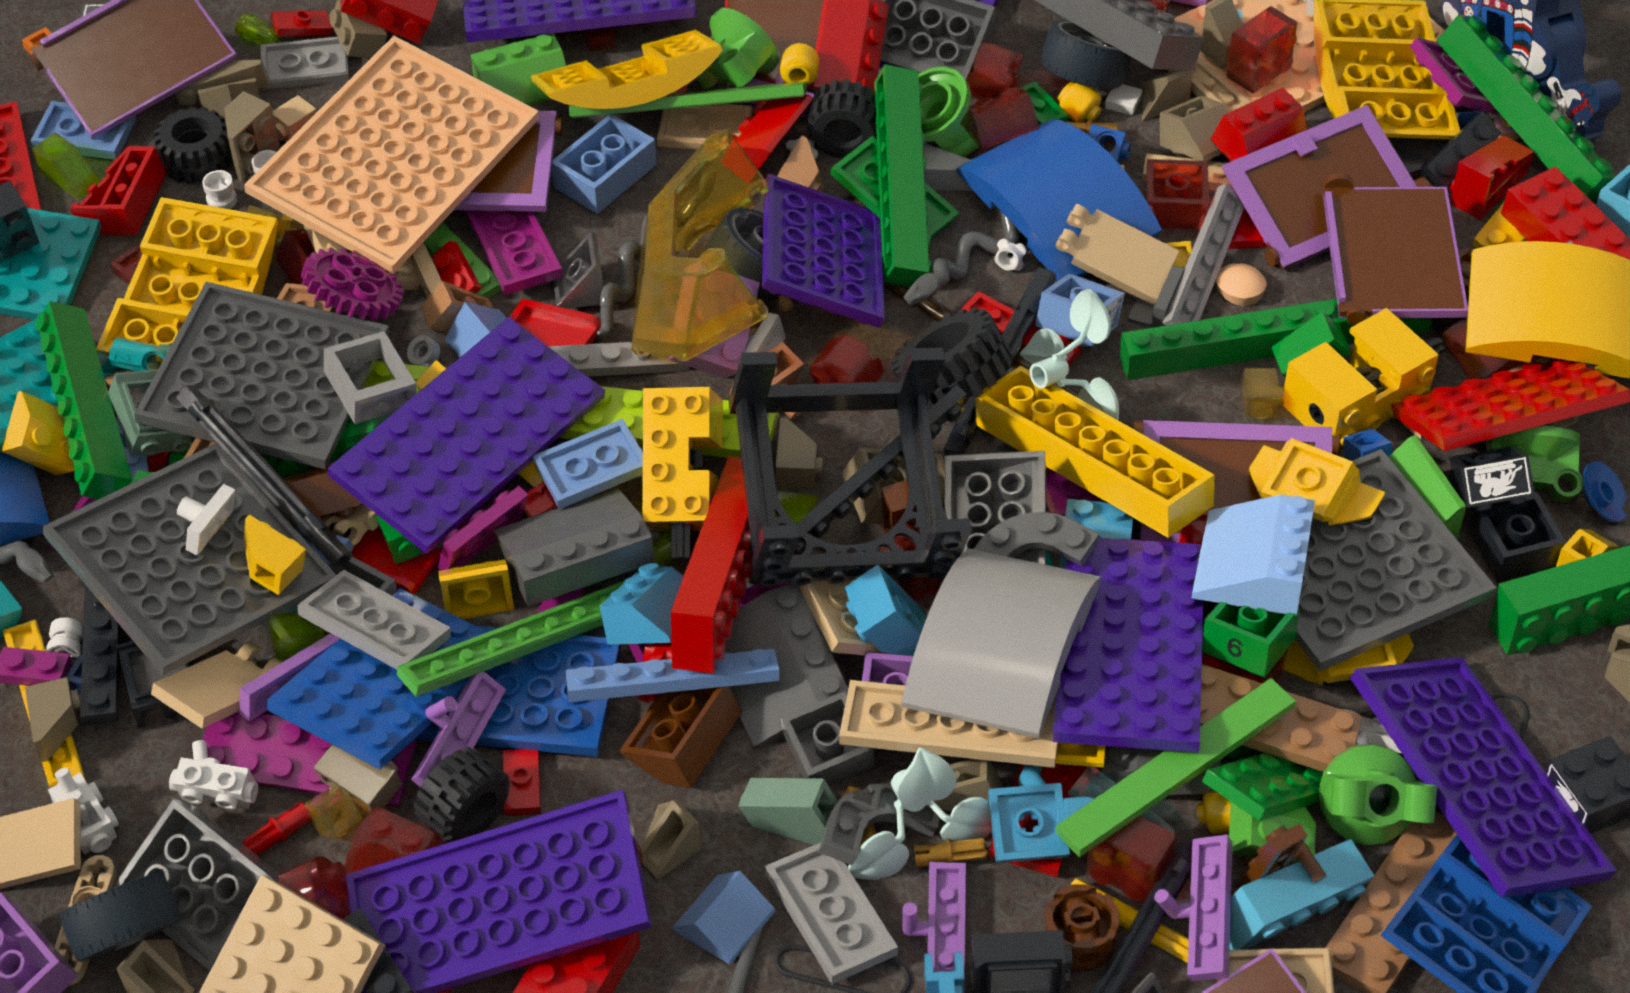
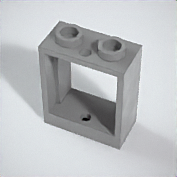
M384 331L324 348V373L354 424L393 413L416 395V382ZM381 358L394 380L357 390L345 369Z

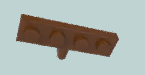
M1300 823L1288 830L1285 826H1281L1266 837L1268 842L1257 850L1259 855L1248 863L1250 869L1239 877L1241 882L1233 893L1241 886L1285 868L1297 858L1314 883L1320 882L1327 876L1306 843H1304L1308 835Z

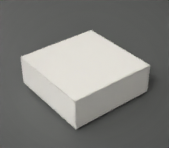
M1124 84L1117 89H1111L1105 102V108L1133 116L1142 98L1143 90Z

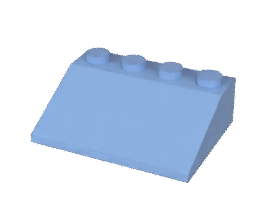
M1276 495L1209 510L1192 598L1217 603L1226 602L1229 605L1241 607L1251 606L1250 608L1253 609L1263 608L1266 611L1287 614L1288 612L1295 613V616H1297L1315 500L1305 499L1301 496Z

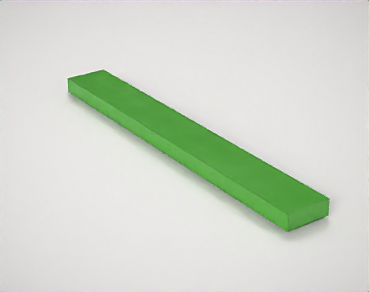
M804 81L668 94L645 104L617 109H591L570 105L569 114L570 117L576 118L802 97L807 92V84Z
M625 582L617 583L399 665L397 676L415 697H418L603 625L600 605Z
M1270 678L1200 726L1199 753L1165 750L1057 824L1055 833L1081 857L1295 708L1296 700Z

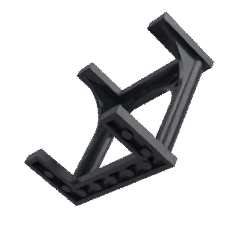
M910 348L898 382L771 385L777 366L776 352L741 353L728 403L730 414H736L753 554L748 570L750 584H760L764 587L794 582L796 585H808L813 581H828L831 584H840L847 580H856L876 565H879L891 578H895L897 581H908L914 577H929L932 580H940L946 577L964 549L971 533L970 518L947 519L939 490L927 404L945 361L943 348ZM897 409L908 483V501L905 512L898 523L883 536L866 543L854 545L826 542L808 534L797 526L783 509L777 494L767 413ZM914 521V530L911 528H907L906 524L908 522ZM904 536L910 539L915 545V550H900L896 546L894 538ZM798 540L803 541L806 547L805 551L801 555H793ZM887 547L889 551L878 552L877 549ZM812 550H822L824 554H811Z

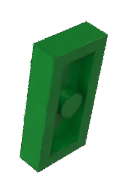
M1035 81L1011 91V101L1036 127L1051 119L1068 122V114Z

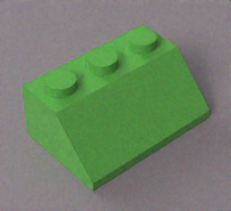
M553 33L471 54L474 78L528 106L552 100L532 82L531 76L566 66L562 49Z
M1416 435L1411 436L1388 457L1458 540L1466 505Z

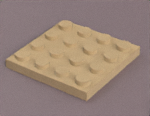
M261 875L199 993H361L385 944L274 879Z

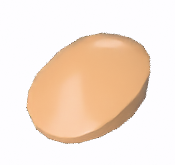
M1243 263L1229 264L1220 268L1215 280L1218 292L1227 301L1243 307L1258 303L1262 299L1267 286L1265 277L1258 269Z

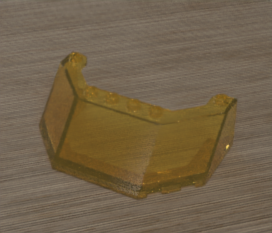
M728 129L720 134L715 133L709 136L649 203L635 288L631 351L635 355L649 352L652 357L667 359L671 355L675 356L678 361H688L768 318V308L761 299L757 300L732 268L728 262V254L723 248H710L703 252L699 258L676 257L683 249L689 251L701 236L714 230L730 210L739 207L752 209L755 207V202L752 200L753 195L760 191L762 194L768 192L767 181Z

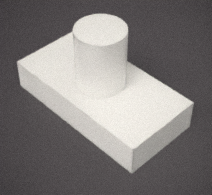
M768 313L754 335L749 334L745 353L769 352L784 341L786 336L779 314Z
M223 484L206 506L187 496L181 500L177 508V515L192 522L187 528L185 550L198 556L233 512L236 489Z

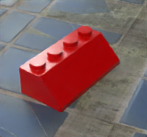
M882 0L823 1L815 47L820 59L816 79L809 85L811 90L815 92L817 89L820 90L821 86L825 83L831 85V81L838 80L843 82L844 79H847L852 83H856V81L861 82L862 86L871 87L873 93H875L874 81L878 76L889 9L888 4Z

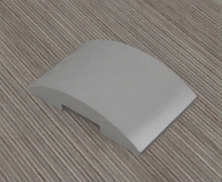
M967 549L952 565L931 606L911 663L902 698V707L1040 738L1056 693L1060 687V674L1077 631H1082L1100 585L1101 576Z

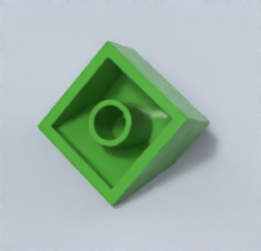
M1231 802L1229 837L1233 841L1232 855L1254 859L1259 855L1257 850L1268 842L1266 837L1271 832L1281 826H1285L1288 830L1299 823L1308 835L1304 843H1306L1312 854L1315 855L1316 823L1305 807L1258 821ZM1298 858L1290 862L1287 866L1299 862Z

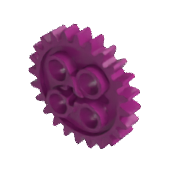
M329 247L328 252L323 249H319L318 254L312 252L310 258L307 257L301 274V278H303L302 285L308 286L307 293L316 294L315 301H325V308L333 306L336 308L337 314L344 311L347 312L349 318H352L355 314L363 321H365L366 316H369L374 321H377L378 316L383 319H387L388 314L393 316L395 311L399 309L404 290L401 289L402 283L396 281L397 275L388 274L389 271L370 261L369 258L358 256L355 250L352 251V254H349L344 248L337 252L332 247Z

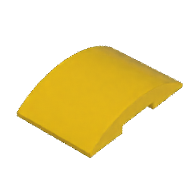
M1314 0L1316 61L1323 95L1333 119L1368 105L1386 137L1452 139L1460 131L1454 106L1446 97L1448 94L1442 87L1433 82L1430 71L1417 62L1415 58L1417 55L1410 48L1416 37L1436 42L1425 1Z
M693 30L641 45L644 56L600 69L595 68L585 60L532 75L531 79L551 99L564 104L591 109L631 107L662 98L690 83L715 61L722 52V47L719 43L699 31Z
M161 197L140 245L142 257L124 299L117 298L96 347L97 353L109 355L110 348L116 338L158 346L161 344L172 345L205 282L262 295L276 239L277 218ZM156 355V360L161 365L163 359Z
M1512 242L1473 249L1471 254L1465 352L1530 362L1533 355L1595 364V370L1601 374L1630 378V260L1607 251L1559 242Z

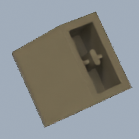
M244 91L224 108L228 140L237 178L240 181L254 173L251 162L255 154L264 150L277 151L280 147L271 104Z
M1199 96L1160 112V146L1172 150L1175 154H1184L1192 157L1197 162H1208L1213 157L1222 154L1223 152L1210 139L1223 115L1228 113L1224 104L1204 96Z

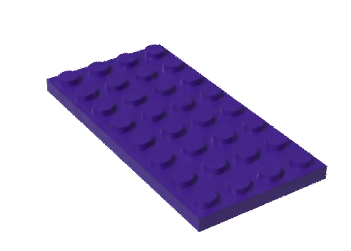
M463 0L467 43L696 17L694 0Z
M508 317L328 467V476L424 553L428 554L447 534L461 525L533 461L534 455L546 450L604 398L605 389Z
M1101 538L1100 543L1083 567L1066 558V569L1101 576V582L1082 631H1077L1060 674V687L1056 693L1053 742L1199 753L1203 600L1193 599L1192 591L1202 544Z
M1462 657L1358 668L1354 671L1350 679L1422 783L1438 786L1436 804L1501 898L1610 880L1617 871Z
M623 790L346 874L351 914L359 908L366 914L415 993H436L652 927L628 798ZM363 987L361 993H368L365 987Z

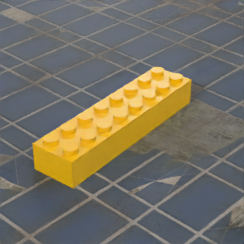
M1022 366L997 380V383L991 388L986 387L982 390L983 394L977 398L975 397L976 425L1021 452L1045 451L1046 467L1167 538L1214 507V474L1054 384L1045 388H1038L1031 380L1030 371Z

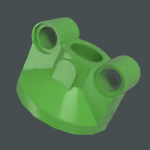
M719 9L711 16L709 25L712 33L710 39L721 45L722 52L695 79L703 89L710 88L717 82L730 86L734 85L737 88L747 84L755 74L767 75L772 73L780 60L778 50L770 36L747 15L734 9Z
M945 66L930 68L919 73V83L922 84L920 108L924 110L921 130L925 134V142L935 141L943 150L964 158L979 149L980 146L976 138L969 130L968 108L971 92L968 82L957 70Z
M1541 425L1486 440V450L1517 445L1529 456L1534 491L1547 490L1550 497L1555 501L1568 502L1582 489L1583 478L1579 473L1580 434L1574 430ZM1558 478L1568 479L1572 484V492L1562 491L1558 486Z
M1374 744L1352 746L1336 755L1324 770L1318 790L1320 810L1329 827L1344 839H1351L1353 842L1363 845L1382 844L1402 834L1411 821L1434 823L1438 786L1417 781L1409 763L1394 750ZM1388 784L1392 795L1389 806L1383 813L1376 814L1369 805L1370 793L1376 786Z

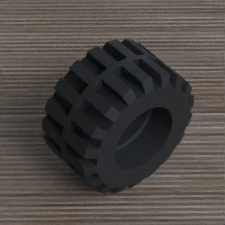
M844 79L843 82L838 80L831 81V85L825 83L821 86L820 90L817 89L815 91L810 106L807 132H809L808 137L811 141H815L814 145L818 149L823 148V152L828 155L832 153L835 154V157L847 156L871 136L877 139L875 93H873L871 87H864L858 81L852 83L850 80Z
M189 107L188 110L181 109L175 114L166 116V120H161L158 124L159 128L155 129L154 141L156 149L167 171L166 175L170 179L175 178V181L180 183L186 180L187 184H194V181L202 183L203 178L208 173L217 170L227 171V167H230L233 163L227 135L226 119L223 116H219V113L215 110L209 111L208 108L204 107L201 109H196V107Z
M466 747L463 750L454 751L436 765L423 781L414 803L415 815L446 843L483 833L498 817L505 805L510 792L509 777L475 748Z

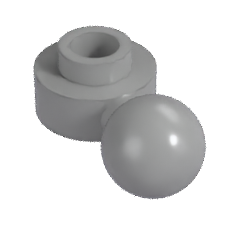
M420 335L414 338L407 349L408 360L418 366L430 367L440 356L439 344L427 335Z

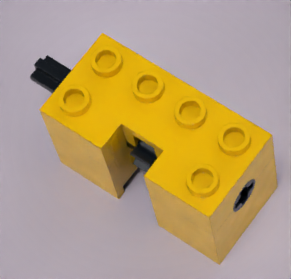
M1386 308L1350 328L1349 333L1355 337L1350 363L1327 342L1288 362L1281 404L1304 426L1332 427V435H1339V447L1344 446L1343 437L1370 428L1376 430L1381 423L1388 419H1396L1393 416L1392 403L1402 401V398L1407 395L1417 394L1422 396L1431 393L1430 390L1433 376L1436 372L1438 355L1445 351V348L1441 345L1442 341L1440 338L1436 337L1434 339L1432 337L1424 342Z
M710 387L643 389V520L645 524L657 532H671V559L691 558V531H701L720 480L710 470H694V467H702V451L694 448L723 449V400Z

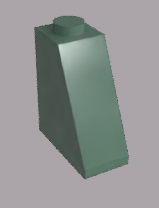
M750 778L740 798L738 807L753 828L815 845L822 841L825 825L838 800L824 779Z

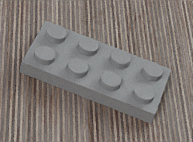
M345 570L341 571L298 604L299 616L398 670L399 665L431 654L450 639L451 627Z
M820 842L766 865L765 875L831 984H834L897 956L898 946L846 864L820 854Z

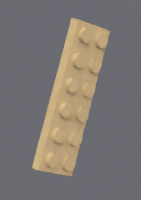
M850 680L839 734L841 745L915 753L918 748H923L936 755L1055 768L1058 742H1053L1056 701L1053 702L1040 738H1035L902 707L905 685Z

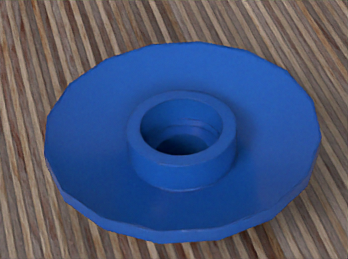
M1593 461L1586 465L1583 471V485L1587 503L1608 522L1618 523L1625 519L1626 514L1622 510V506L1627 496L1618 476L1603 462Z

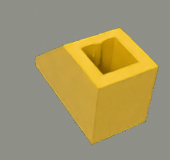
M250 514L245 518L243 543L250 578L279 595L303 571L306 548L302 547L296 540L284 536L274 530L268 523L260 521Z
M1579 529L1562 547L1556 567L1620 548V546L1592 530Z

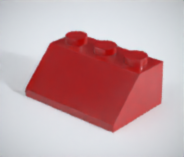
M341 0L340 11L420 44L431 23L438 0Z
M1282 87L1223 115L1210 140L1230 161L1236 160L1306 131L1307 125L1303 107Z
M805 94L802 97L760 100L752 111L756 114L752 119L747 116L737 129L741 134L738 137L733 134L723 146V149L727 152L721 159V162L745 181L750 182L813 100V97Z

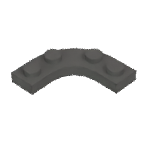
M1030 512L1011 517L997 524L981 538L974 550L1015 558L1018 554L1030 549H1046L1083 567L1100 543L1101 537L1097 532L1065 516L1049 512Z
M870 784L866 789L854 793L850 791L840 798L825 825L819 853L853 866L858 856L865 828L873 823L885 821L897 824V811L894 803L898 798L891 784ZM926 805L917 812H911L907 809L903 810L905 827L933 837L938 828L940 817L929 805Z

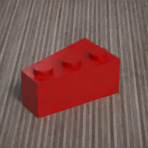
M1503 135L1459 161L1456 177L1450 186V191L1452 192L1450 204L1481 220L1506 196L1509 188L1517 185L1529 173L1534 151Z
M128 146L105 170L106 177L98 185L93 183L87 189L89 195L80 204L75 202L69 208L72 215L100 220L102 228L99 235H137L167 174L155 146Z

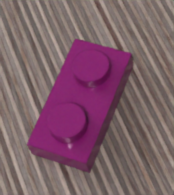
M3 647L0 654V683L31 686L61 679L70 670L72 659L70 654Z

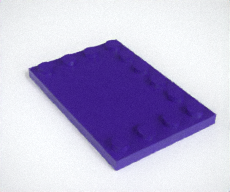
M768 174L764 182L762 289L768 290L774 295H783L798 300L804 305H813L825 309L834 315H843L855 319L864 325L870 324L880 328L885 318L881 219L867 207Z

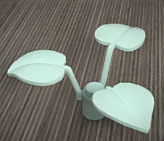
M1085 289L1075 297L1070 308V322L1074 329L1081 332L1080 337L1064 348L1061 338L1053 330L1043 328L1033 335L1028 345L1020 352V356L1033 364L1030 367V377L1038 388H1045L1055 383L1059 387L1066 385L1082 386L1083 389L1078 394L1079 399L1118 420L1119 404L1117 396L1105 380L1098 377L1089 384L1087 380L1065 378L1069 373L1066 354L1083 343L1087 337L1096 344L1105 341L1111 330L1110 317L1103 302L1091 289Z
M918 748L910 766L895 774L891 780V786L898 798L894 803L897 811V836L895 837L889 831H883L870 837L859 848L857 859L853 866L848 865V869L854 878L867 880L886 878L902 869L909 857L908 848L902 844L905 839L904 809L917 812L926 805H929L943 821L947 822L940 832L945 842L946 838H949L950 842L976 838L984 839L992 832L989 800L982 797H970L958 803L953 808L951 815L946 814L933 800L944 799L952 793L956 785V774L952 767L940 756L926 749Z

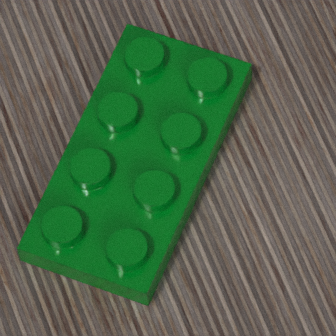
M871 136L835 164L830 174L880 218L877 139ZM928 185L925 198L926 208L929 209L927 233L930 234L932 240L957 220L959 212Z
M1264 753L1207 769L1202 782L1258 821H1262L1320 802L1318 790L1323 773L1316 769L1307 768L1304 765Z

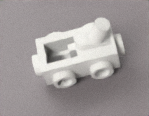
M204 740L192 743L194 759L181 757L178 768L174 769L170 775V790L177 791L183 800L193 804L212 802L221 808L234 810L238 807L249 808L250 803L255 802L258 794V783L255 781L249 768L220 764V761L217 759L208 758L207 743Z
M68 768L59 769L55 773L58 784L48 789L52 802L56 803L72 798L81 802V850L84 855L91 851L94 853L105 851L110 847L112 840L117 838L114 827L119 824L113 811L109 806L103 809L99 802L103 801V798L94 782L87 784L81 773L72 777Z

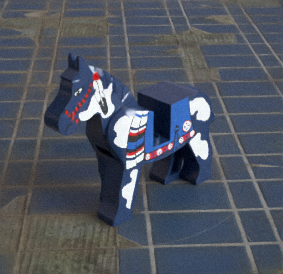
M1441 0V13L1445 30L1458 14L1466 16L1475 15L1483 20L1488 33L1497 37L1504 46L1502 48L1505 52L1515 57L1521 63L1520 69L1539 83L1538 89L1556 102V109L1574 122L1576 126L1574 129L1580 136L1591 141L1595 152V140L1604 135L1605 118L1620 104L1621 90L1617 81L1612 78L1594 83H1588L1585 79L1583 56L1586 48V30L1580 0Z

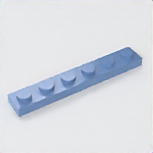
M755 649L753 651L737 653L725 652L724 659L718 660L714 674L672 669V659L649 660L647 662L627 664L616 663L608 666L579 667L566 670L569 702L780 681L775 649Z

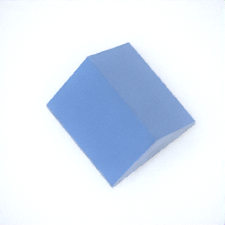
M464 301L445 338L446 342L460 358L502 323L506 317L498 309Z
M741 871L719 874L672 928L684 938L731 965L747 942L775 913V909Z

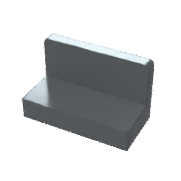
M1172 265L1154 305L1137 297L1129 314L1128 321L1149 328L1165 326L1163 321L1184 268Z

